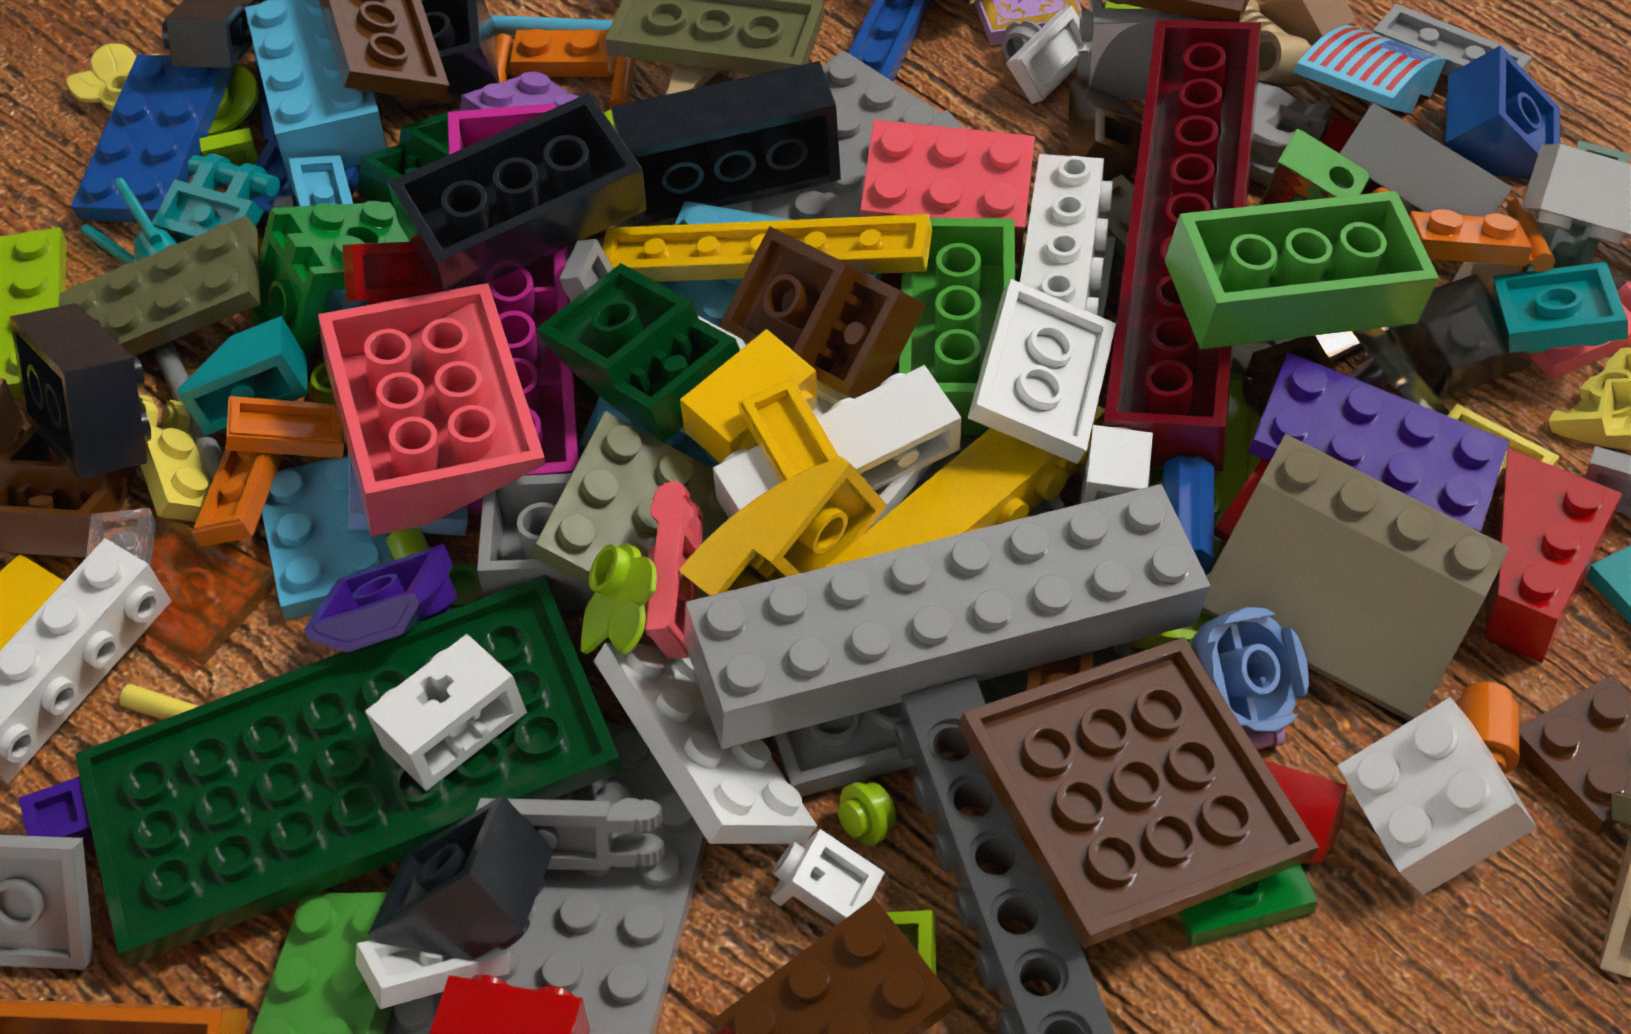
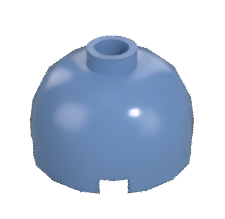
M1245 607L1229 611L1204 623L1189 642L1192 650L1246 734L1274 732L1292 723L1298 714H1291L1295 708L1297 698L1305 697L1309 686L1307 658L1299 637L1291 627L1281 628L1275 620L1268 617L1276 614L1266 608Z

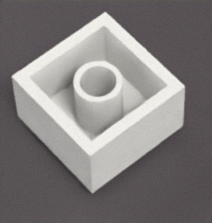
M1451 697L1337 765L1398 872L1422 895L1538 828L1476 728Z

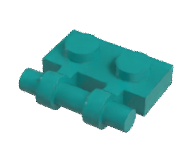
M209 154L206 157L193 155L188 162V171L194 175L191 183L174 179L152 224L154 227L168 231L173 237L183 240L191 239L210 231L215 226L227 224L243 216H247L256 227L264 211L251 201L252 198L258 197L261 194L267 196L276 195L280 188V181L278 177L267 174L265 169L249 163L242 166L233 165L228 158L216 154ZM229 185L225 193L216 191L218 187Z

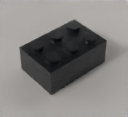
M77 303L10 316L25 419L79 479L146 464L145 442L151 440V427L147 414L143 408H140L138 390L144 388L145 379L138 357L131 355L125 350L117 337H112L106 332L99 320L93 319Z

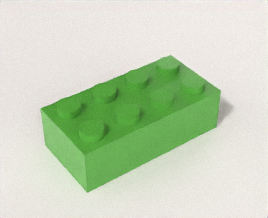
M1397 191L1183 213L1179 215L1164 260L1200 349L1417 324L1439 279Z
M930 218L933 230L927 271L902 273L901 291L922 302L926 307L899 357V373L907 374L925 365L961 416V435H982L990 427L968 419V414L1002 293L1010 279L1015 280L1014 219Z

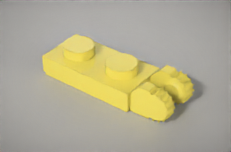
M138 394L140 408H143L146 412L151 427V440L145 442L147 463L140 466L158 517L196 522L211 482L192 435L189 433L190 414L183 402L167 401L162 410V428H158V409L156 404H154V400L150 396Z

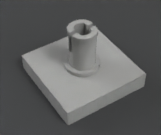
M0 835V966L84 970L94 958L83 838Z

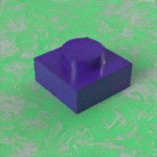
M80 777L19 797L27 836L83 838V845L94 841Z

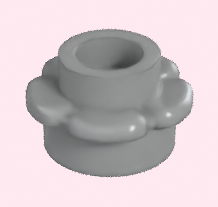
M1025 20L1022 23L1019 21L1010 23L1005 29L1004 34L1006 37L1002 42V51L1005 57L1009 60L1041 27L1030 20Z

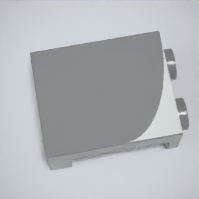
M1090 0L1089 11H1080V42H1087L1086 51L1077 52V80L1086 81L1087 86L1114 95L1120 100H1145L1156 20H1205L1175 14H1163L1146 8L1104 9L1102 7V0Z

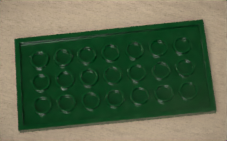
M545 575L419 622L402 635L350 652H340L75 753L118 955L127 967L403 859L408 851L475 812L480 798H498L504 795L507 799L552 800L624 771ZM468 634L513 675L527 713L426 791L382 748L365 711L379 701L387 691L399 686L428 664L437 653L449 648L464 635Z

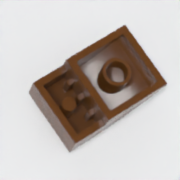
M769 226L718 327L741 338L748 344L767 329L816 370L818 381L855 399L878 388L890 377L926 305L901 290Z
M31 426L0 457V552L87 558L101 541L106 538L125 503L138 466L79 479Z

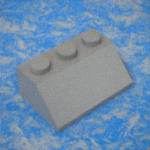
M1374 102L1340 152L1341 155L1367 170L1370 178L1365 188L1369 189L1375 181L1390 191H1397L1408 215H1411V211L1418 212L1419 209L1429 213L1437 209L1454 211L1459 215L1485 217L1488 214L1496 213L1513 188Z

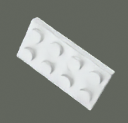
M613 643L604 644L594 663L709 844H791L793 841L797 844H803L807 841L817 827V824L802 804L799 792L788 783L771 758V752L767 745L759 739L721 749L690 657L667 659L659 647L637 644L631 653L623 655L618 653Z

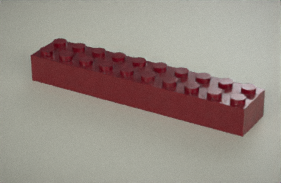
M1156 20L1104 416V426L1126 427L1131 430L1153 433L1150 467L1164 468V462L1178 455H1183L1186 457L1202 456L1214 466V471L1223 472L1235 345L1207 349L1199 348L1164 260L1180 214L1247 207L1259 78L1261 22Z

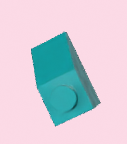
M280 316L230 336L178 388V396L205 436L227 428L229 396L294 401L307 396V357Z

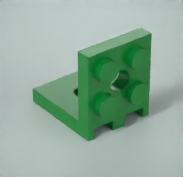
M367 201L358 204L333 205L319 203L315 206L270 208L259 257L260 305L248 309L247 312L255 326L280 316L283 318L307 357V377L320 331L318 314L324 313L330 290L346 289L342 245L410 242L398 223L395 209L391 203Z

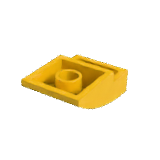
M839 457L811 467L779 483L752 500L709 536L678 571L708 596L820 569L861 537L887 505L853 465L843 457Z

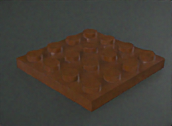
M1185 637L965 711L960 718L958 728L1083 948L1310 861L1319 848Z

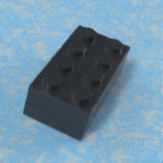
M820 61L611 107L615 130L643 170L646 211L634 216L636 226L678 217L685 201L723 207L841 180L836 103Z
M590 92L388 181L398 223L440 292L492 282L577 241H581L646 211L643 170Z

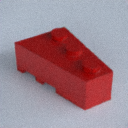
M1507 448L1494 492L1493 507H1495L1491 538L1510 548L1487 593L1485 639L1543 663L1587 577L1591 564L1594 563L1607 537L1622 496L1621 492Z

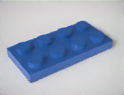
M137 55L72 202L71 208L78 219L137 222L115 185V180L120 177L126 181L152 222L174 179L186 183L189 182L191 177L188 171L189 159L193 155H200L199 138L207 137L233 74V68L173 67L171 55Z

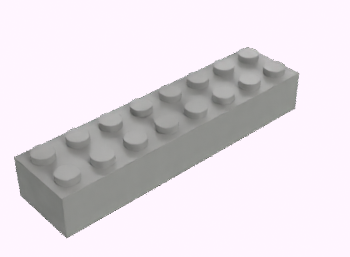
M1162 484L687 601L685 603L684 642L720 747L725 749L901 702L902 695L975 676L977 682L1195 625L1211 585Z

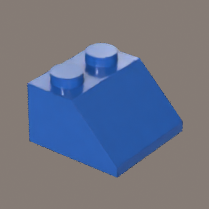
M1501 45L1448 74V94L1445 100L1447 122L1444 134L1446 147L1494 176L1531 179L1541 145L1560 144V107Z

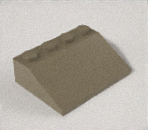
M1285 433L1208 577L1211 587L1201 612L1215 619L1229 611L1245 607L1266 608L1276 615L1268 617L1275 620L1281 628L1291 627L1299 637L1309 669L1411 721L1425 710L1486 598L1510 547Z

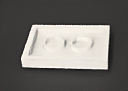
M1010 279L1000 299L968 419L1077 464L1087 451L1116 323Z

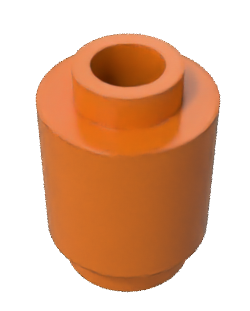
M1476 682L1466 686L1461 692V697L1456 701L1457 706L1472 722L1504 774L1511 772L1519 764V706L1513 699L1512 692L1506 686L1495 682Z

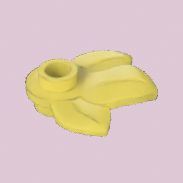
M115 43L103 45L94 52L91 58L92 69L67 77V85L70 92L81 102L102 103L112 113L136 56L126 45Z

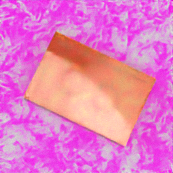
M142 503L107 540L148 563L172 600L143 634L204 665L276 587L274 571L222 543L201 547L192 534V528L175 519L158 517L155 509Z

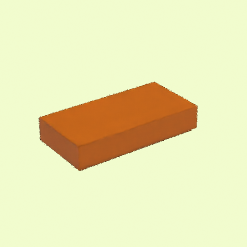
M229 396L225 450L328 458L343 457L344 433L336 404Z

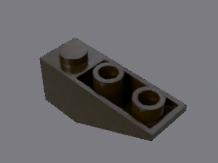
M1072 81L1069 92L1068 156L1104 158L1103 181H1110L1120 175L1129 180L1137 168L1142 123L1118 97Z

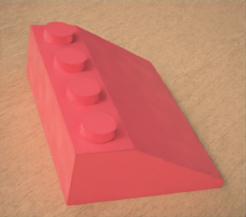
M488 283L318 314L324 361L371 537L429 525L545 465V457Z

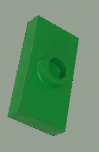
M1301 864L1181 910L1177 912V915L1190 946L1315 913L1318 901Z

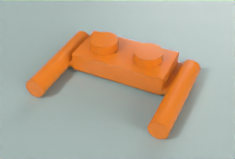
M532 29L516 30L515 39H512L507 34H499L495 37L500 83L507 80V75L519 77L523 73L535 71L548 77H610V75H613L609 100L610 109L613 106L629 103L635 59L607 55L605 38L609 30Z
M1377 188L1372 193L1390 192V190L1387 188ZM1515 198L1507 204L1506 211L1508 216L1499 213H1491L1485 217L1459 215L1454 211L1437 209L1431 213L1411 211L1410 219L1430 259L1513 266L1532 264L1537 272L1549 271L1555 264V258L1532 212L1522 208L1524 201L1522 198Z

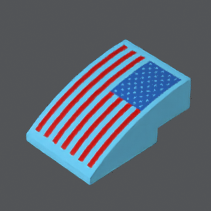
M1344 25L1337 27L1320 38L1297 62L1293 73L1386 108L1412 114L1420 95L1431 97L1446 59L1365 29Z

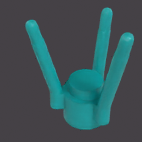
M120 177L115 180V185L142 229L134 241L135 257L89 225L85 224L81 227V232L124 264H131L160 252L170 245L182 242V239L173 237L168 231L154 227L126 181Z

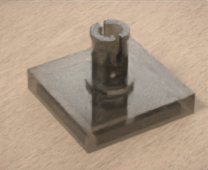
M1382 328L1351 331L1367 351L1364 354L1367 360L1347 376L1382 390L1388 385L1392 389L1396 387L1409 401L1446 416L1450 413L1449 409Z

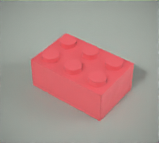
M873 119L860 217L929 214L930 218L1014 219L1015 262H1021L1035 136Z

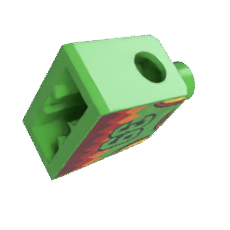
M1296 129L1276 164L1260 205L1361 195L1370 176L1364 168L1304 131Z

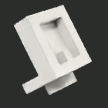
M820 829L801 846L793 841L784 851L772 873L780 880L770 900L782 906L794 896L838 925L871 900L885 872Z

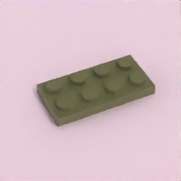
M622 0L605 38L607 55L755 75L803 65L809 61L825 16L824 0Z
M247 216L227 224L215 226L203 234L179 244L170 245L160 252L131 264H124L116 270L88 282L72 286L70 289L60 293L59 306L77 303L93 319H98L106 332L112 337H117L121 346L131 355L141 354L260 305L257 228Z

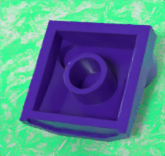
M444 544L338 579L305 627L304 631L308 639L344 652H350L402 635L419 622L451 611L449 605L456 599L457 592L448 575L453 563Z

